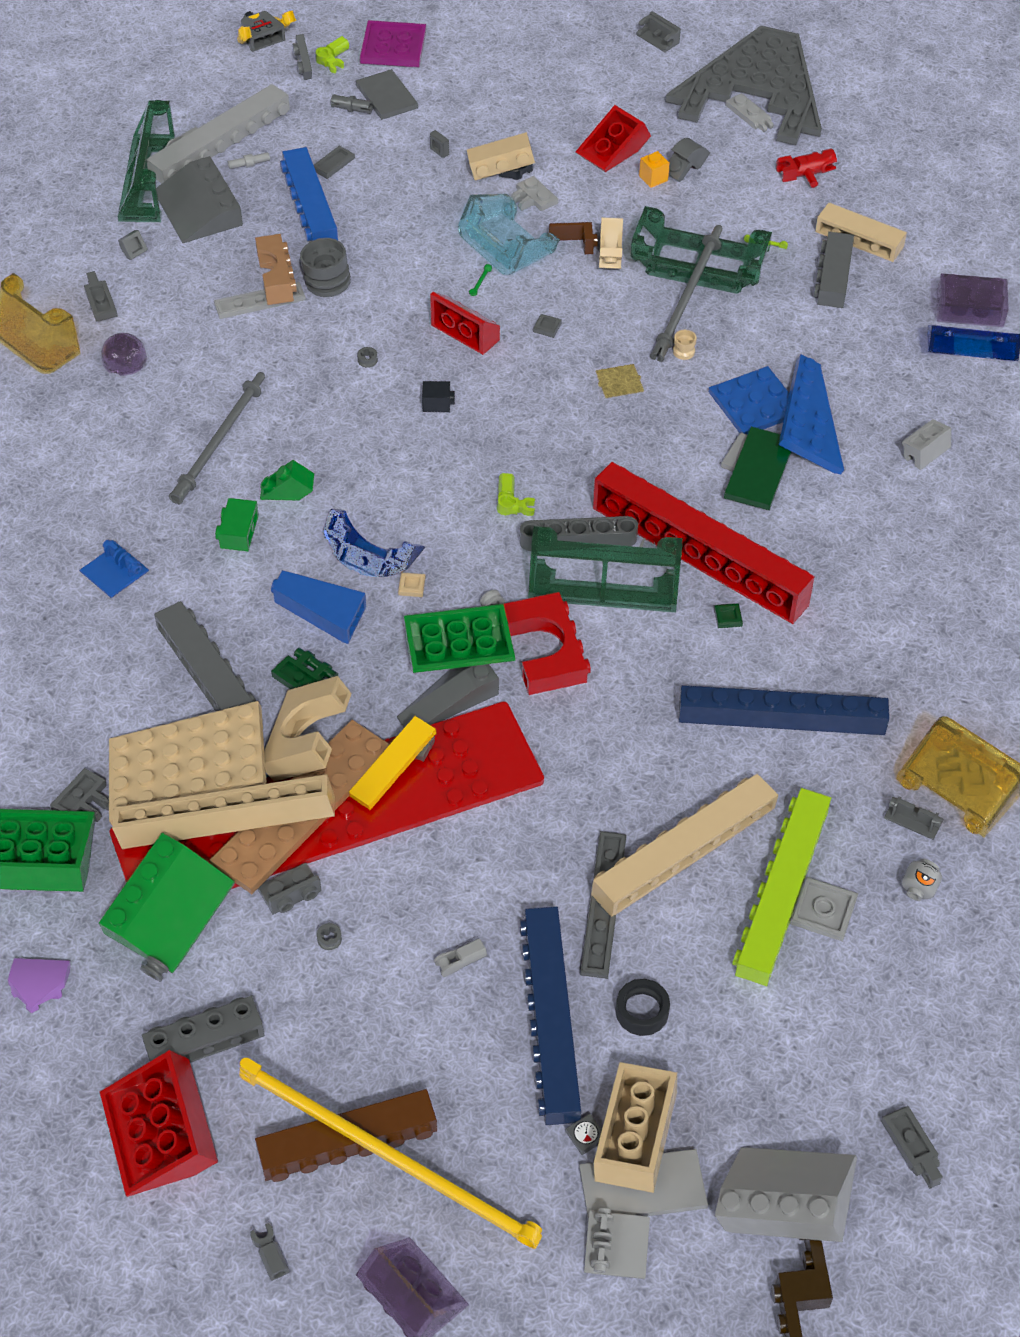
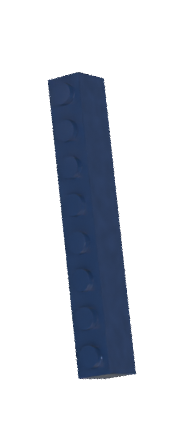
M681 685L679 723L885 735L889 723V698Z
M558 907L525 909V920H520L521 937L526 936L527 944H522L523 961H529V969H525L526 986H531L532 994H527L528 1011H534V1019H530L531 1037L536 1036L537 1045H532L533 1062H539L540 1071L535 1072L536 1089H542L543 1097L538 1098L539 1116H545V1126L573 1124L581 1120V1103Z

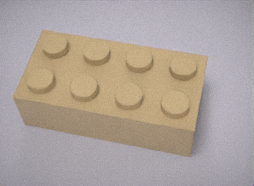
M619 1063L594 1159L595 1182L654 1193L677 1095V1072Z

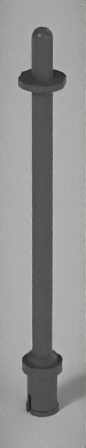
M716 225L711 235L703 237L702 243L705 248L664 333L658 334L656 338L657 343L650 354L651 359L655 360L659 354L657 361L663 362L668 349L673 346L674 339L672 335L713 250H718L721 247V241L719 240L723 230L721 225Z
M258 372L252 381L247 380L242 384L244 393L189 472L181 474L177 479V485L169 494V499L173 503L182 504L189 491L194 490L196 487L195 478L252 396L259 397L261 395V388L259 386L265 379L263 372Z

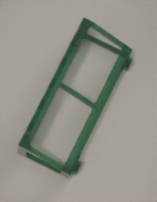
M149 100L135 129L117 216L118 222H161L162 211L159 208L156 174L148 170L146 159L152 156V152H159L164 149L167 143L175 138L170 101ZM167 113L170 134H151L154 116ZM142 125L141 134H138V131ZM145 191H152L154 207L152 203H143Z
M534 526L528 598L560 592L562 600L567 601V604L676 613L683 538L665 537L658 542L657 548L559 541L557 540V533L553 529ZM538 556L602 561L601 582L555 579L556 569L550 568L546 564L545 559L538 558ZM608 562L674 567V569H667L664 575L654 577L653 587L606 583Z

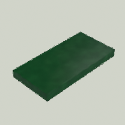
M750 427L725 490L724 499L770 511L792 451L779 445L781 434Z

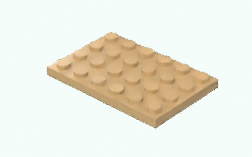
M259 701L109 738V821L112 826L115 807L266 784L262 707Z

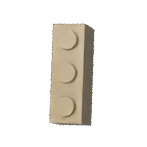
M527 132L467 149L474 180L535 163Z

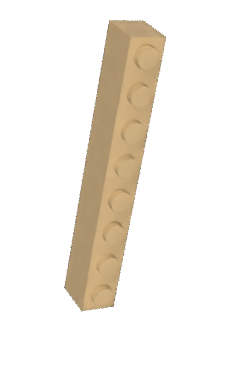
M326 774L115 807L112 829L121 848L126 849L152 845L161 833L178 841L335 816V795Z
M758 774L749 779L744 778L731 791L721 793L716 801L709 805L704 804L698 809L696 814L689 818L684 817L678 822L676 827L669 831L661 832L653 842L641 845L628 858H621L610 870L598 873L593 879L591 895L610 916L618 914L775 809L778 794Z

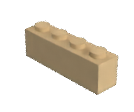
M828 203L818 216L815 232L827 237L828 231L854 235L853 247L894 262L904 248L907 234L905 231L832 203Z

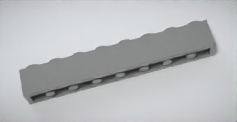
M269 85L147 158L148 174L162 184L189 162L208 156L212 158L218 153L224 152L226 148L239 143L244 137L254 134L259 128L270 124L277 117L285 115L290 110L289 95L275 85Z

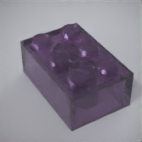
M941 273L937 288V322L1004 328L1009 310L1007 279Z

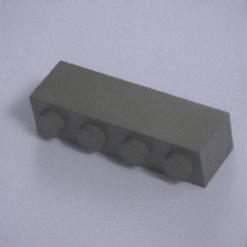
M828 231L827 240L822 241L821 253H825V255L820 254L818 266L823 269H818L816 282H820V284H816L814 297H818L817 305L844 308L854 235Z

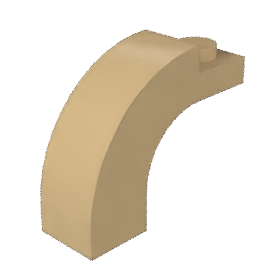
M601 217L599 268L621 269L623 218Z

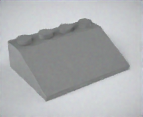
M741 1147L721 1186L715 1217L723 1229L731 1233L843 1242L857 1157L850 1154Z

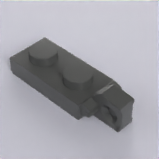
M95 271L86 273L88 284L84 285V289L96 322L118 317L106 281H98Z
M906 1106L883 1116L881 1122L910 1170L916 1176L922 1175L929 1189L940 1185L943 1176L937 1168L940 1166L939 1154L910 1107Z

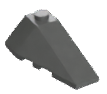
M489 664L452 668L397 716V719L403 728L406 727L414 716L429 725L441 722L499 695V677Z

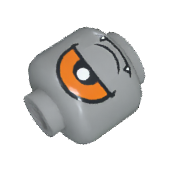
M920 859L909 864L901 884L907 891L906 894L909 898L915 901L931 899L941 883L942 875L939 867L934 862Z

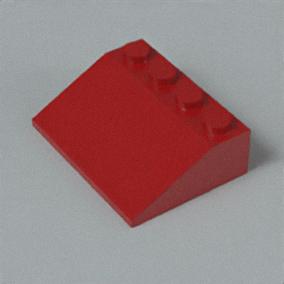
M169 1050L100 1091L126 1197L195 1176L218 1163L188 1058Z

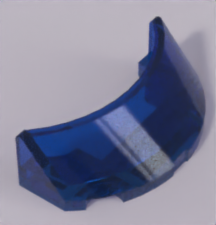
M928 325V352L1009 361L1019 360L1020 334Z
M343 509L330 510L322 531L324 538L328 540L334 551L332 554L348 569L368 577H388L407 570L425 549V546L421 544H412L408 541H404L400 548L383 549L358 533L350 522L347 511Z

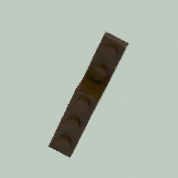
M799 1239L800 1241L804 1240L806 1251L802 1252L805 1270L779 1272L775 1284L771 1285L774 1304L779 1303L781 1314L777 1315L779 1334H785V1337H803L798 1311L830 1308L833 1295L822 1240Z

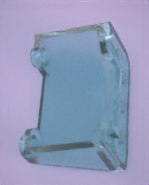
M508 194L470 195L458 225L459 235L500 273L504 275L514 274L554 253L560 239L554 234L543 233L540 238H534L514 221L517 205Z

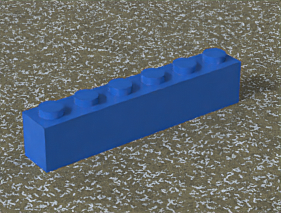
M307 147L282 151L281 171L286 173L285 181L287 187L291 186L289 190L291 199L296 200L294 201L296 213H301L299 218L301 227H306L304 229L306 240L313 241L318 238L338 240L337 226Z

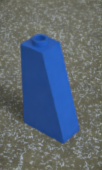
M282 570L278 579H274L271 586L275 603L346 644H349L366 609V594L364 592Z

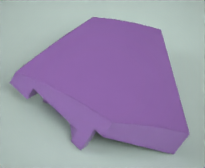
M14 958L8 977V985L11 987L13 997H18L26 1005V1009L30 1013L39 1010L38 1005L50 999H60L62 997L61 989L65 988L70 973V961Z

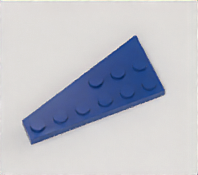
M800 354L795 364L779 445L834 474L841 475L844 471L821 364L812 358Z

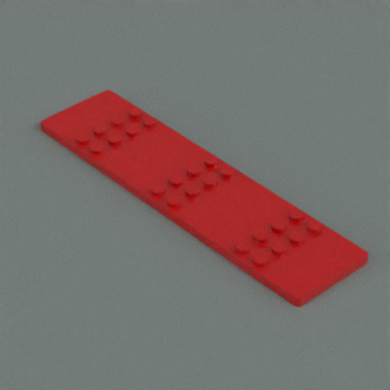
M507 702L496 703L431 724L430 726L436 729V734L434 735L435 742L424 762L415 758L371 810L349 796L335 810V816L328 817L272 875L543 785L544 775ZM397 736L385 739L384 741L391 744ZM270 777L266 778V784L275 783ZM290 777V778H287V779H283V780H279V781H275V782L288 781V780H291L293 777ZM111 828L109 831L127 883L154 844L122 849ZM239 831L178 840V842L210 863V859ZM235 883L231 889L239 887V885Z

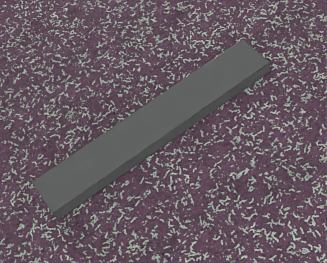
M600 831L594 877L601 871L610 870L624 857L626 834ZM592 895L580 975L608 979L616 915L610 916Z

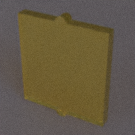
M634 364L596 370L599 380L598 386L602 388L605 398L644 392L640 381L641 376L638 375Z

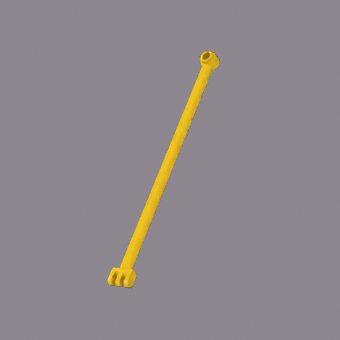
M249 1058L241 1059L239 1076L242 1080L253 1086L256 1084L260 1085L511 1234L522 1244L532 1249H536L542 1239V1228L532 1221H527L526 1224L519 1223L262 1071L260 1064Z

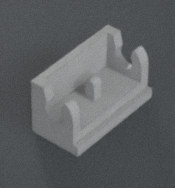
M932 419L902 441L904 458L909 461L911 456H913L915 467L922 470L951 448V427Z

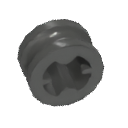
M364 347L357 352L360 366L370 368L377 364V351L374 348Z
M326 923L318 928L316 933L317 942L322 949L334 950L339 947L342 942L341 929L336 924ZM330 932L334 933V938L325 941L324 935H329Z
M148 956L146 959L147 964L142 965L140 969L146 975L161 982L163 979L162 974L167 973L169 969L159 960Z

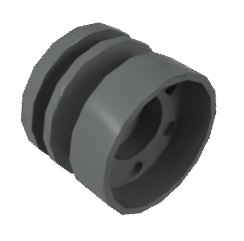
M318 238L310 241L303 247L300 252L302 270L304 271L305 284L311 293L320 297H333L341 294L348 288L351 283L349 265L347 264L346 248L340 241L332 238Z

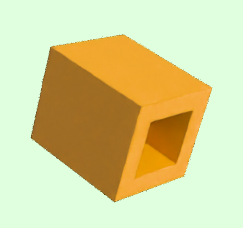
M658 151L640 158L639 177L650 188L667 182L670 162Z

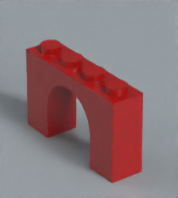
M560 592L504 603L511 636L543 631L556 636L563 644L561 649L553 655L522 662V678L528 695L587 683L588 673H591L588 658L584 659L582 641L576 638L575 622L569 619V607L567 601L562 600Z

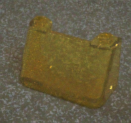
M12 273L2 280L0 284V343L42 374L53 373L81 354L73 316L60 308H53L42 314L22 299L23 280L15 273Z
M941 716L936 720L900 769L896 778L908 790L912 789L915 791L924 785L965 812L964 822L967 830L984 838L1020 797V763L946 716Z

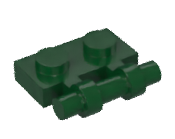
M297 648L294 652V656L298 659L295 660L288 655L271 670L272 677L290 690L322 681L325 677L329 679L338 676V673L332 669L333 667L327 662L322 663L315 658V654L308 650L304 651L301 648ZM308 666L312 667V668L314 669V671H311V670L308 669L307 667H308Z

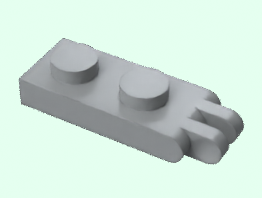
M742 93L726 100L725 106L755 130L759 128L766 132L767 128L772 129L774 127L771 117Z

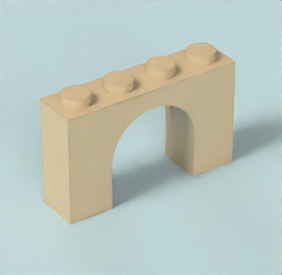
M338 676L287 691L264 751L265 770L273 782L326 768L332 751L329 744L318 731L300 735L315 721L346 711L352 693Z

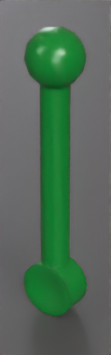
M490 264L484 266L482 275L475 287L469 290V295L476 296L478 294L477 290L487 273L492 271Z

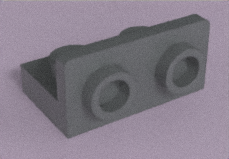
M307 863L263 883L258 888L272 915L278 912H288L293 908L294 904L302 900L310 901L322 891L320 878L318 875H313Z

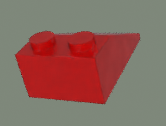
M614 105L575 152L599 169L607 172L637 153L651 137V134L643 121Z

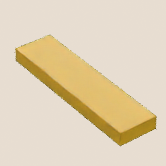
M414 716L349 791L350 797L371 810L434 737L436 729Z

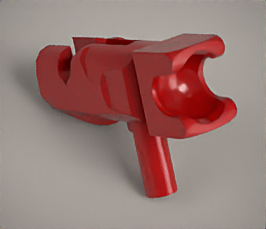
M832 148L822 150L821 154L812 152L792 158L791 155L777 159L776 171L783 173L782 182L797 180V177L805 176L810 186L815 188L818 186V181L814 174L835 170L836 166L833 163L837 162V157Z

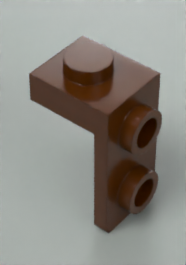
M592 222L549 224V241L583 240L585 255L593 254V249L597 247L598 240L597 234H593Z

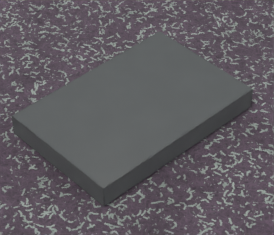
M392 69L356 80L357 88L366 100L373 101V109L381 120L418 109L417 101Z

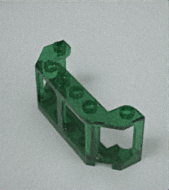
M645 206L632 237L630 256L635 262L639 260L646 267L645 272L650 276L688 283L705 248L702 243L705 235L665 227L664 213L657 208ZM643 226L655 238L654 247L647 245L644 241V236L640 235ZM754 230L750 234L748 244L719 238L721 247L718 250H713L711 255L740 260L743 262V265L739 266L738 273L705 266L697 286L738 294L742 288L750 284L752 286L758 284L766 253L770 250L772 232ZM668 245L696 251L699 255L694 264L661 257L660 253L663 246Z

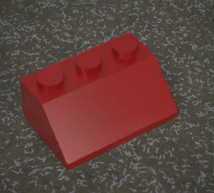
M436 292L430 294L431 326L482 355L500 341V325L449 296Z

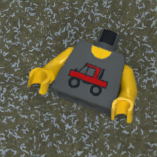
M293 10L283 13L282 18L274 17L267 11L256 14L251 11L246 12L241 19L237 41L240 44L247 42L252 52L285 41V28L291 22L297 21Z

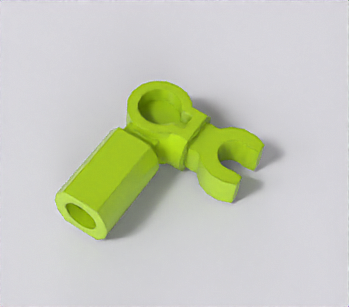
M341 36L326 47L317 48L315 51L316 62L329 67L332 73L337 72L336 66L343 69L344 62L335 57L349 49L348 40Z
M510 473L500 474L497 512L505 516L510 514L517 515L518 513L533 516L535 508H528L527 506H534L535 499L527 497L519 500V498L514 497V475Z

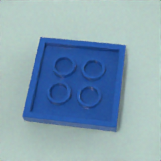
M769 366L709 387V394L739 433L748 435L751 426L764 430L784 421L789 392Z

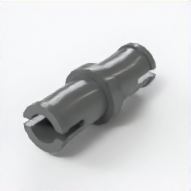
M333 94L331 97V107L368 114H371L373 110V101L362 100L357 99L356 96L345 97Z

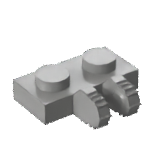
M534 176L517 183V191L513 192L510 198L514 204L519 202L518 207L521 211L534 205L542 212L558 204V198Z

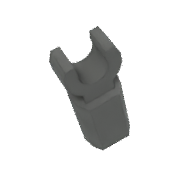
M268 1223L265 1224L268 1233L266 1237L258 1238L254 1230L250 1231L253 1245L260 1248L258 1253L270 1280L273 1281L288 1274L289 1268L278 1243L273 1242L274 1231Z

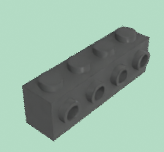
M252 996L236 998L224 1006L208 1008L201 1014L183 1017L175 1023L164 1027H154L147 1033L141 1034L149 1061L170 1050L188 1058L190 1063L265 1036L263 1024Z

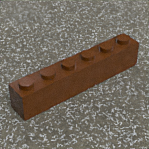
M427 1089L337 1114L393 1148L403 1145L409 1139H427L433 1135V1132H437V1119ZM319 1120L255 1138L265 1181L280 1182L286 1180L289 1174L300 1171L307 1174L317 1170L320 1165L327 1163L339 1165L344 1163L348 1157L359 1154L361 1157H366L373 1154V1152Z

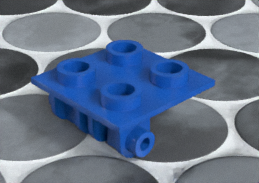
M109 539L103 543L104 553L79 570L110 598L149 571L148 568L118 543Z

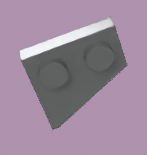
M304 34L296 35L295 43L292 46L294 56H296L298 61V73L302 74L304 80L312 79V67Z

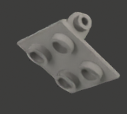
M599 1208V1211H589L584 1273L645 1279L650 1217L611 1213V1209Z

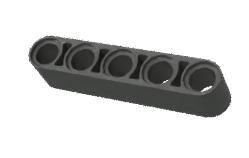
M630 516L529 520L523 522L520 526V546L526 551L630 547L637 542L638 522Z

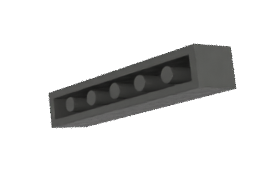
M180 601L154 613L157 629L215 711L256 701L252 693L247 694L244 690L245 686L242 679L238 675L234 676L229 661L226 658L222 659L216 643L209 641L204 626L196 623V617L190 608L186 609Z

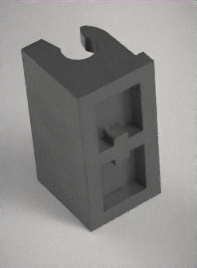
M651 11L649 15L639 21L638 24L644 25V27L639 29L636 35L664 53L680 43L681 28L657 13Z

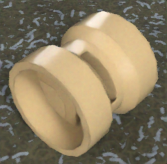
M684 329L675 333L673 354L676 358L688 360L695 355L697 337L693 331Z

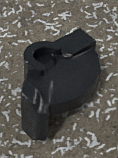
M533 164L499 173V177L519 180L526 172L530 173L533 171Z

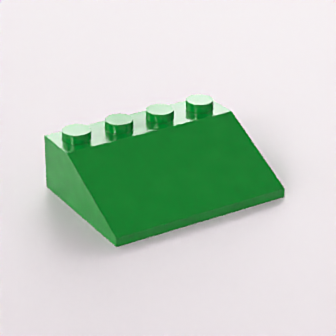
M504 604L404 616L405 639L413 673L515 661V653Z
M0 809V889L84 892L89 872L95 812Z
M161 833L98 924L106 936L146 959L148 956L159 960L173 974L235 882L185 845Z

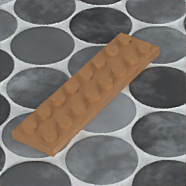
M351 720L328 743L332 751L326 768L294 776L291 779L327 774L335 795V810L350 796L349 791L390 745L354 720ZM328 817L239 831L210 859V863L252 895Z

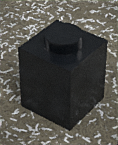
M423 381L422 411L450 413V405H455V391H450V381Z

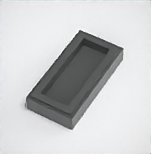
M339 145L314 164L316 173L328 179L354 160L355 154Z

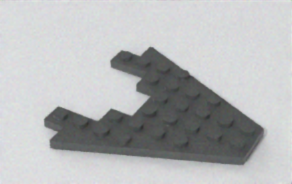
M759 26L666 94V102L681 105L678 112L679 119L698 123L709 98L726 102V100L731 98L733 91L769 98L770 102L767 112L785 115L776 141L797 145L801 133L821 136L822 127L798 33Z

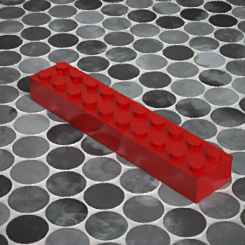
M611 462L595 478L594 510L606 517L630 516L635 518L638 522L639 536L791 624H794L809 607L815 576L808 571L790 563L787 559L776 555L766 547L760 546L745 535L737 533L725 524L707 516L704 512L693 508L683 500L677 499L665 490L654 486L644 478L633 474L614 462Z

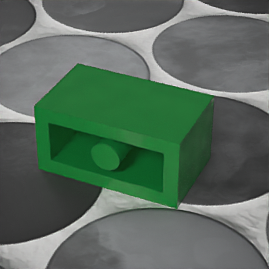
M228 498L226 507H222L221 525H217L215 538L219 540L221 549L249 552L259 517L257 501Z

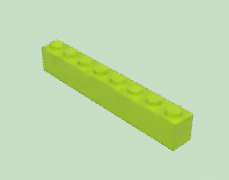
M803 788L800 789L798 797H792L788 812H792L790 818H784L780 831L784 833L783 839L777 838L773 854L776 855L775 861L769 860L765 875L769 876L767 883L761 882L757 897L761 898L759 905L753 904L749 920L753 922L751 927L745 926L741 942L745 943L742 950L737 949L732 965L737 966L735 976L768 986L827 817L832 797Z

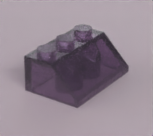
M410 1237L374 1248L356 1273L364 1288L383 1306L385 1313L395 1320L406 1337H432L469 1306L467 1301Z

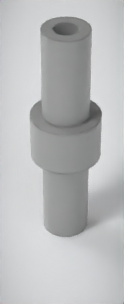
M268 152L257 155L247 154L243 155V158L227 162L229 169L242 166L248 168L255 166L256 163L270 161V156Z

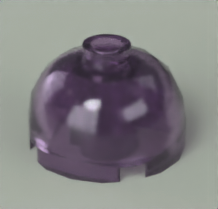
M122 332L108 337L101 349L103 367L109 373L113 372L120 376L131 375L140 371L147 361L143 342L131 333Z

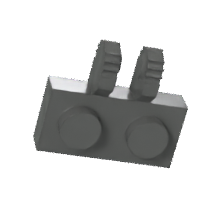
M84 768L50 804L51 810L95 812V821L98 822L102 816L99 811L89 804L94 801L101 808L109 810V799L100 794L107 786L105 780Z

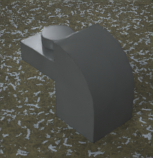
M690 138L681 139L671 149L674 154L668 161L670 162L669 175L681 182L692 166L697 170L701 168L710 152Z

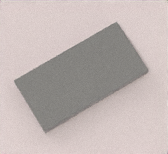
M697 1149L663 1153L654 1193L595 1182L594 1162L579 1164L588 1221L589 1211H599V1208L611 1209V1213L637 1216H654L708 1208Z

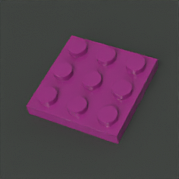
M368 20L360 54V63L420 67L426 36V24Z

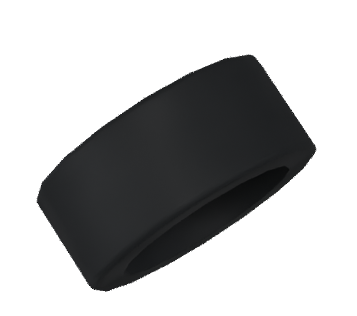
M645 978L634 979L626 983L620 989L616 1000L617 1020L622 1028L631 1034L647 1036L660 1031L667 1023L669 1016L670 999L668 993L657 982ZM640 994L651 996L659 1003V1013L651 1019L641 1020L634 1018L626 1010L628 999Z

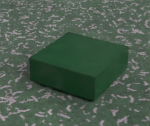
M739 603L714 605L718 628L743 626Z

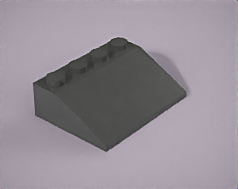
M210 156L189 162L153 190L183 244L243 226L241 207Z

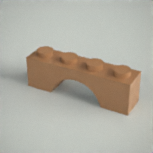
M281 234L255 237L260 268L271 269L269 272L262 274L267 305L294 301L293 292H297L287 242H282Z

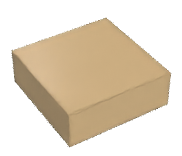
M401 572L398 595L423 597L426 574Z

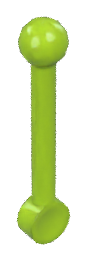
M749 234L744 236V241L747 243L757 242L783 249L788 247L786 241H769L754 238Z

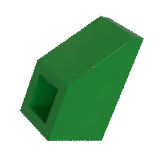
M291 460L286 465H282L272 475L263 479L260 485V500L299 501L313 491L315 473L295 460Z

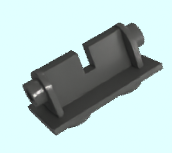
M900 796L898 798L892 797L884 819L934 840L944 820L938 816L939 813L936 812L935 814L921 807L917 808L914 804L902 800Z

